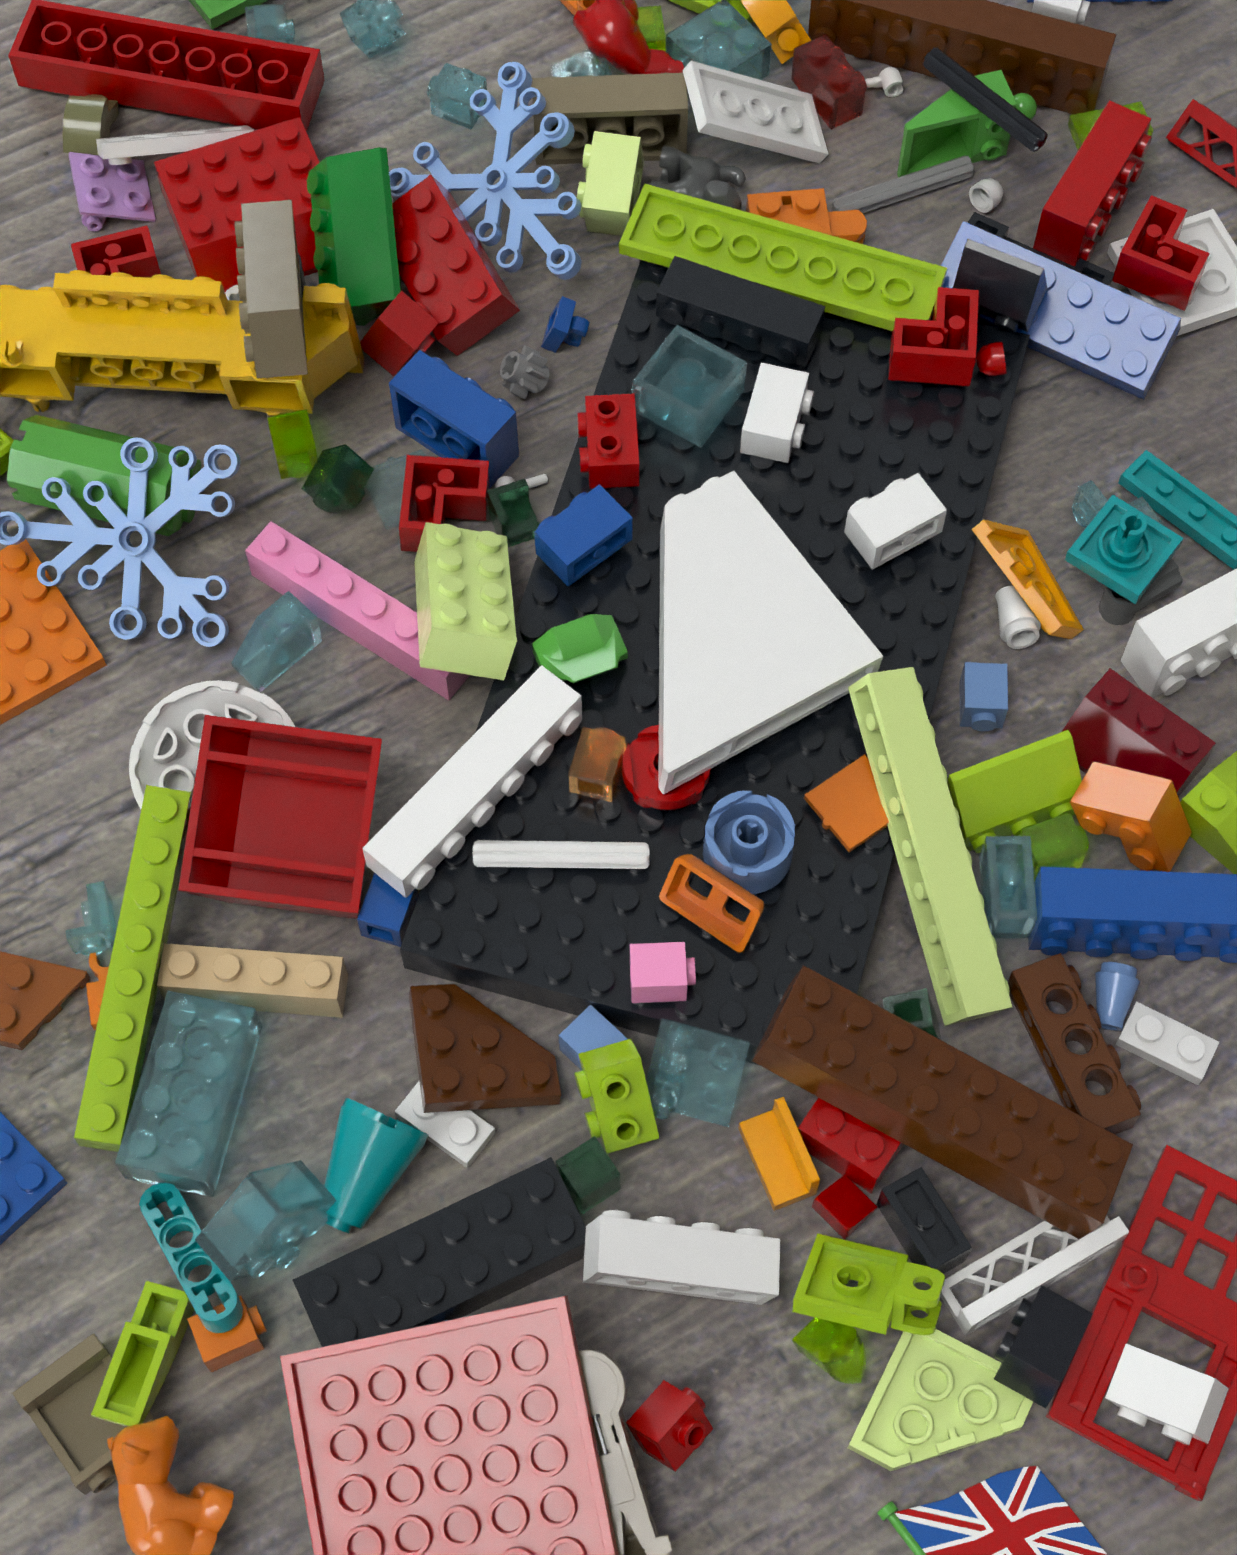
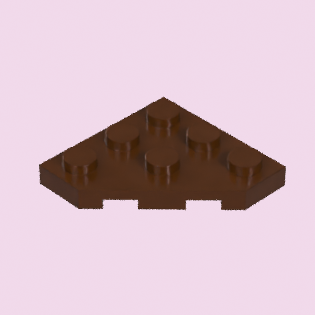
M456 984L410 986L409 1002L423 1113L559 1105L561 1090L556 1060L553 1054Z

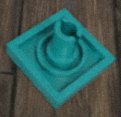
M1112 495L1067 551L1065 561L1136 604L1180 548L1184 538L1115 495Z

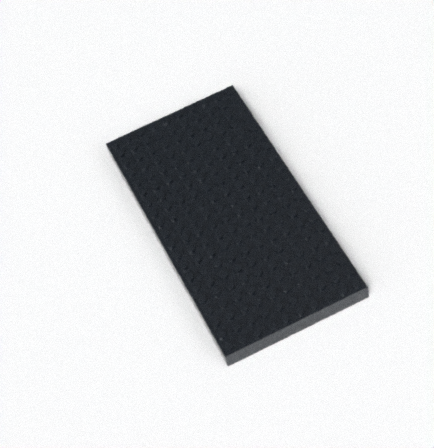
M640 260L594 395L635 394L639 451V486L604 488L633 517L632 540L569 587L537 555L515 618L517 642L505 679H494L476 732L539 668L532 651V643L553 627L590 614L612 615L628 651V658L619 661L618 668L575 683L568 680L563 681L581 695L583 716L581 723L569 736L564 734L554 744L551 755L542 765H534L524 775L525 778L522 785L513 795L509 797L505 795L495 805L493 815L483 826H475L465 836V842L455 856L452 858L445 857L436 866L434 876L420 890L400 947V952L405 969L577 1016L591 1004L614 1026L756 1064L752 1061L755 1052L788 985L803 965L856 994L858 993L895 851L887 826L860 846L848 852L830 829L822 827L823 821L804 799L806 793L864 754L868 758L850 693L711 768L708 784L703 791L701 799L695 804H689L679 809L661 810L652 807L644 808L634 801L633 794L627 789L622 776L623 754L628 744L630 746L631 742L637 739L639 732L647 727L659 725L660 527L664 507L674 496L678 494L686 495L700 488L712 477L717 476L720 478L735 471L883 655L878 672L908 667L914 668L917 681L923 690V702L928 719H930L977 536L972 531V528L982 521L1030 335L1020 332L1011 333L999 327L977 322L976 358L978 351L983 346L1002 341L1007 374L988 376L979 370L975 361L970 386L888 380L890 344L893 331L825 312L823 331L806 367L794 363H784L774 356L756 350H746L733 342L718 337H708L700 331L683 325H673L662 318L656 317V294L668 267ZM761 363L809 373L807 389L814 391L809 415L801 414L799 422L805 424L800 449L792 447L788 463L740 453L742 428ZM587 437L578 438L552 512L553 516L568 508L572 500L580 493H588L594 489L589 488V472H580L579 448L587 447ZM919 473L947 509L943 530L941 533L872 570L844 533L847 512L859 499L864 497L870 499L883 492L893 481L900 478L905 480ZM744 790L753 791L752 794L765 797L768 794L777 798L786 806L794 820L795 842L791 867L785 877L773 888L754 894L764 901V910L748 945L743 952L739 953L664 904L660 900L659 894L677 857L692 854L704 861V830L713 806L723 797ZM477 840L645 842L650 848L649 866L646 869L477 867L473 863L472 852L473 844ZM692 872L688 882L689 886L704 897H708L713 885ZM729 897L725 905L727 912L740 921L745 922L750 910ZM685 942L686 958H695L696 985H687L686 1001L632 1003L630 944Z

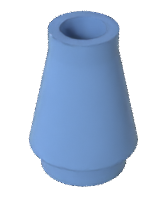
M1117 962L1101 963L1100 972L1095 973L1096 1010L1102 1029L1122 1031L1125 1017L1140 983L1136 978L1137 969L1135 967Z

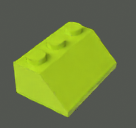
M1069 730L949 774L947 780L953 805L959 814V825L966 849L969 852L974 850L976 853H982L998 844L999 840L1014 835L1015 838L1024 837L1035 831L1038 825L1053 820L1054 823H1060L1074 816L1075 813L1070 801L1082 782L1073 738Z

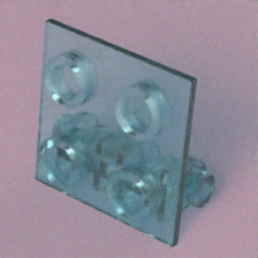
M662 1018L646 1078L654 1116L659 1119H668L669 1114L675 1112L728 1127L750 1042Z

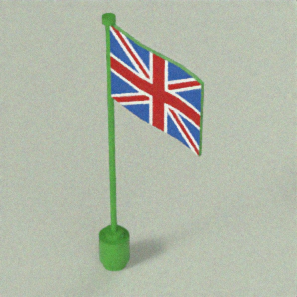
M1038 1466L1022 1467L998 1473L944 1500L898 1511L896 1505L891 1501L877 1512L882 1521L889 1520L914 1555H1107Z

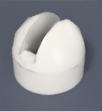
M992 178L980 180L969 190L972 205L983 213H987L997 207L1003 196V187L997 180Z

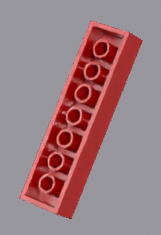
M31 0L8 55L18 86L71 96L103 95L108 100L118 101V104L238 126L247 125L254 129H262L300 117L307 132L325 81L320 49L44 0Z

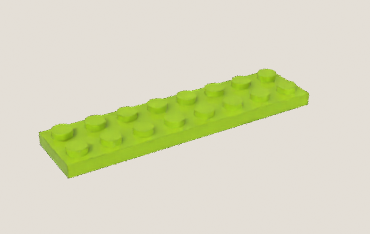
M644 184L619 242V254L668 268L674 256L826 306L825 312L890 331H893L895 318L931 320L937 289L943 286L947 268L649 184Z

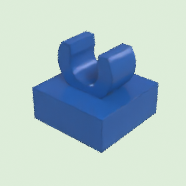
M564 296L560 298L549 316L541 345L542 348L556 353L563 341L570 346L579 347L582 336L585 337L590 322L585 318L573 316L576 301Z

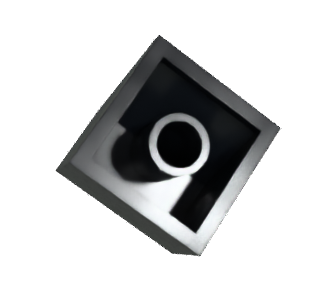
M967 239L953 288L979 290L978 318L980 314L995 319V326L1005 331L1016 333L1017 329L1025 332L1029 331L1046 293L1047 282L1044 268Z

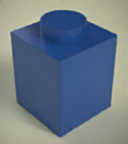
M374 873L357 918L361 936L401 947L419 896L418 890L415 888L405 898Z

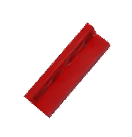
M1192 99L1166 136V139L1237 188V128L1202 103ZM1193 118L1202 124L1204 141L1188 144L1179 136ZM1210 131L1220 138L1211 139ZM1227 142L1232 145L1234 162L1218 165L1213 162L1211 145ZM1205 147L1206 156L1196 149ZM1235 168L1236 177L1226 170Z

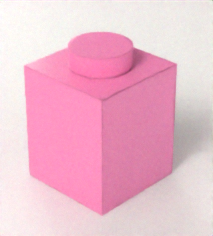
M685 942L630 944L631 1002L686 1001L687 985H696L695 958H686Z

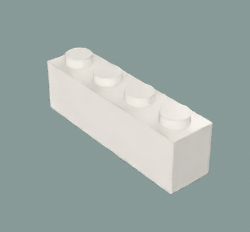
M619 1210L604 1211L602 1215L586 1226L583 1283L759 1305L779 1295L780 1239L764 1237L762 1230L743 1228L736 1230L735 1233L720 1231L718 1224L708 1222L694 1223L691 1227L675 1225V1219L663 1216L650 1217L647 1221L630 1219V1213Z

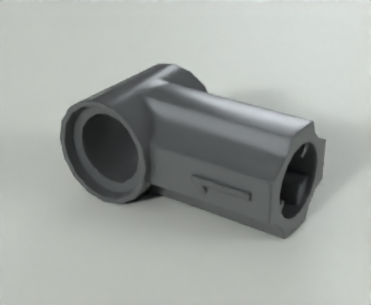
M1171 558L1136 604L1127 600L1128 602L1117 600L1115 596L1124 597L1106 586L1099 603V613L1102 618L1113 625L1129 623L1134 618L1136 612L1181 586L1183 579L1179 572V566Z

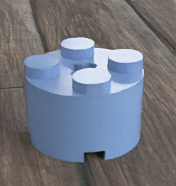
M742 790L723 797L713 806L704 830L703 859L705 863L752 894H757L776 886L789 871L795 842V824L789 810L777 798L768 794L765 797L752 794L753 791Z

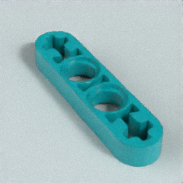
M157 1183L150 1186L140 1198L139 1206L202 1325L213 1333H224L233 1329L242 1318V1303L180 1191L175 1185L170 1183ZM162 1202H166L174 1216L165 1221L157 1207ZM182 1231L193 1233V1237L187 1245L180 1248L169 1246L171 1239L177 1233ZM200 1265L212 1267L211 1273L206 1279L200 1282L188 1280L190 1272L195 1267ZM215 1292L226 1309L219 1314L213 1309L207 1297Z

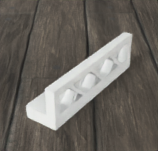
M1106 1215L1104 1223L1098 1229L1081 1239H1077L1064 1231L1054 1230L1055 1226L1043 1221L946 1278L940 1297L966 1337L1018 1306L1023 1298L1028 1300L1036 1295L1041 1285L1048 1288L1120 1245L1129 1234V1230L1121 1218L1118 1216L1110 1221ZM1045 1236L1061 1240L1059 1252L1049 1258L1042 1260L1031 1257L1033 1242L1038 1237ZM1026 1245L1024 1255L1015 1253L1016 1250ZM1004 1258L1023 1263L1020 1275L1006 1283L991 1280L994 1265L999 1260ZM987 1268L985 1278L976 1276L977 1273ZM962 1282L983 1286L981 1298L963 1309L950 1290Z

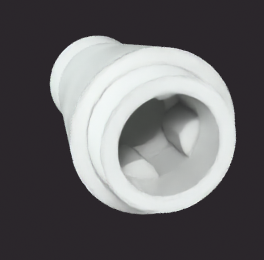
M1014 586L1001 588L995 595L998 604L1000 638L1013 649L1029 647L1038 640L1041 624Z

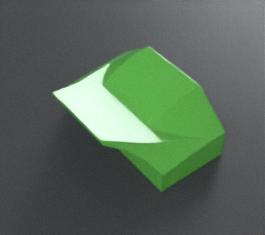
M590 614L551 628L532 643V651L539 667L542 665L560 680H568L572 683L618 668V662L628 658V651L612 615Z

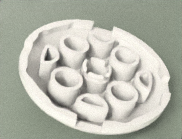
M205 681L174 691L156 704L147 714L131 747L129 776L132 791L140 809L142 808L146 785L191 792L193 796L205 715L295 727L294 723L282 707L264 693L262 694L251 688L239 685L236 682Z

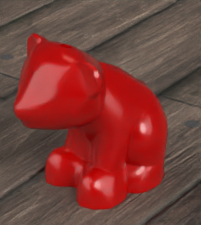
M596 0L586 10H578L573 17V25L581 34L584 43L592 54L599 58L607 59L622 73L632 75L683 73L684 65L681 61L674 60L663 50L649 49L637 23L639 12L635 0Z

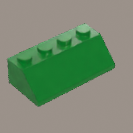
M382 147L326 157L309 171L307 178V190L311 194L312 203L310 226L312 231H314L316 247L314 266L318 269L319 284L330 283L339 288H346L355 325L365 326L381 315L401 292L387 148Z

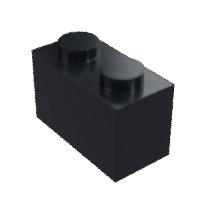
M1041 1285L1032 1302L1023 1298L1011 1321L1013 1325L1019 1327L1016 1334L1013 1335L1007 1331L994 1355L996 1359L1002 1361L994 1380L1046 1408L1062 1383L1093 1313Z

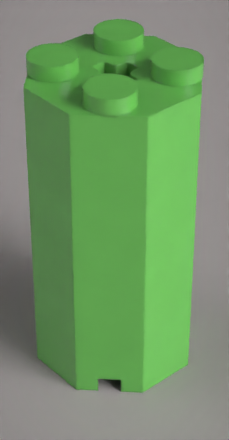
M34 415L22 421L19 430L26 431L22 441L14 439L10 447L7 472L9 487L18 490L12 493L15 500L60 510L55 503L45 499L42 494V486L49 478H62L70 485V495L90 518L109 522L98 508L88 504L83 496L84 487L89 482L102 481L110 487L112 492L111 498L127 516L130 469L122 463L120 452L123 444L134 437L40 415ZM152 442L157 449L158 458L154 467L148 470L145 518L170 497L172 466L169 463V453L174 448L172 446ZM144 447L138 448L135 452V458L139 463L145 462L148 458V452ZM180 451L176 456L179 466H186L189 462V455L186 451ZM197 459L196 465L190 470L189 480L201 470V460ZM55 482L50 488V493L54 498L61 496L62 486ZM95 486L92 489L91 496L93 500L98 502L103 498L104 491L100 486ZM182 509L156 533L170 536L180 530L183 521L190 523L194 518L196 510Z

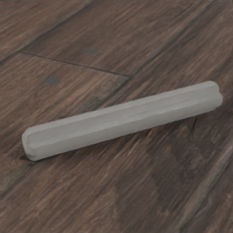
M964 155L835 198L832 201V211L860 210L862 213L970 178L973 176L974 165L970 157Z

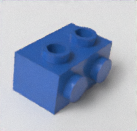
M599 484L588 493H580L572 500L568 508L556 516L547 517L539 524L537 530L534 531L536 554L569 587L632 540L633 517Z

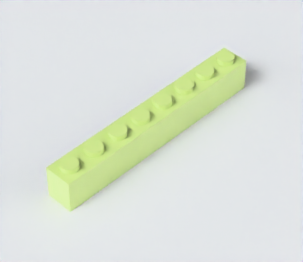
M913 667L868 673L849 686L848 690L880 802L889 821L887 825L944 1026L991 1016L1012 1007L1009 997V985L1003 976L999 963L997 944L990 932L985 915L984 899L978 891L972 870V858L966 849L959 825V814L953 805L948 788L947 772L941 764L935 743V731L929 723L923 702L922 687L917 681Z

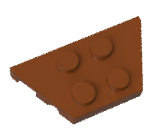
M0 951V1045L23 1050L37 1036L40 1027L45 1023L51 1022L62 1010L60 1005L78 987L83 989L86 986V983L90 980L87 971Z

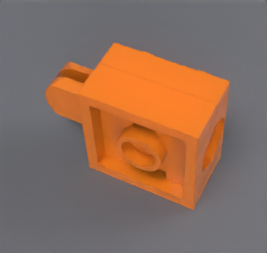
M824 188L747 194L746 212L863 244L865 241L867 227L865 215L860 210L828 212Z

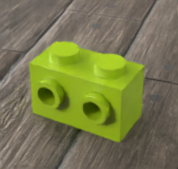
M627 1039L579 1053L582 1071L575 1072L574 1074L581 1098H589L592 1111L586 1112L584 1115L591 1139L600 1138L606 1154L659 1139L641 1057L633 1041Z

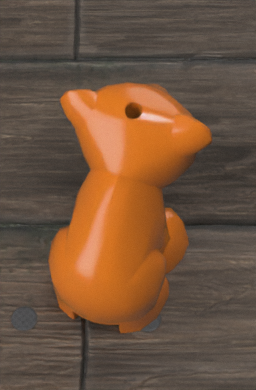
M168 1416L123 1428L115 1437L107 1439L118 1481L119 1508L126 1541L135 1555H210L214 1548L217 1534L232 1508L234 1494L231 1490L205 1482H200L194 1486L189 1494L177 1492L176 1488L168 1481V1476L175 1457L180 1433L174 1421Z

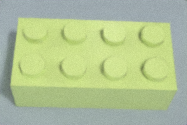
M425 522L414 561L420 667L504 680L517 642L507 536L497 535L491 531L480 532L457 528L451 524Z

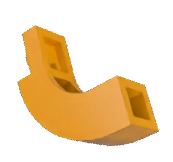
M740 0L781 64L812 43L787 0Z

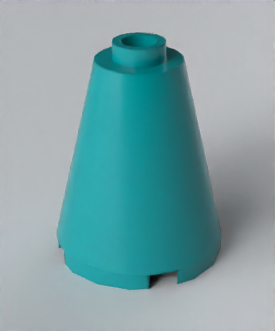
M346 1098L340 1109L319 1207L320 1211L327 1214L324 1223L348 1234L352 1226L362 1229L423 1148L428 1134Z

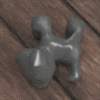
M663 147L659 167L663 168L659 181L652 180V186L742 210V202L738 192L728 184V181L738 187L744 184L746 177L740 168L720 166L711 158L691 156L674 147Z

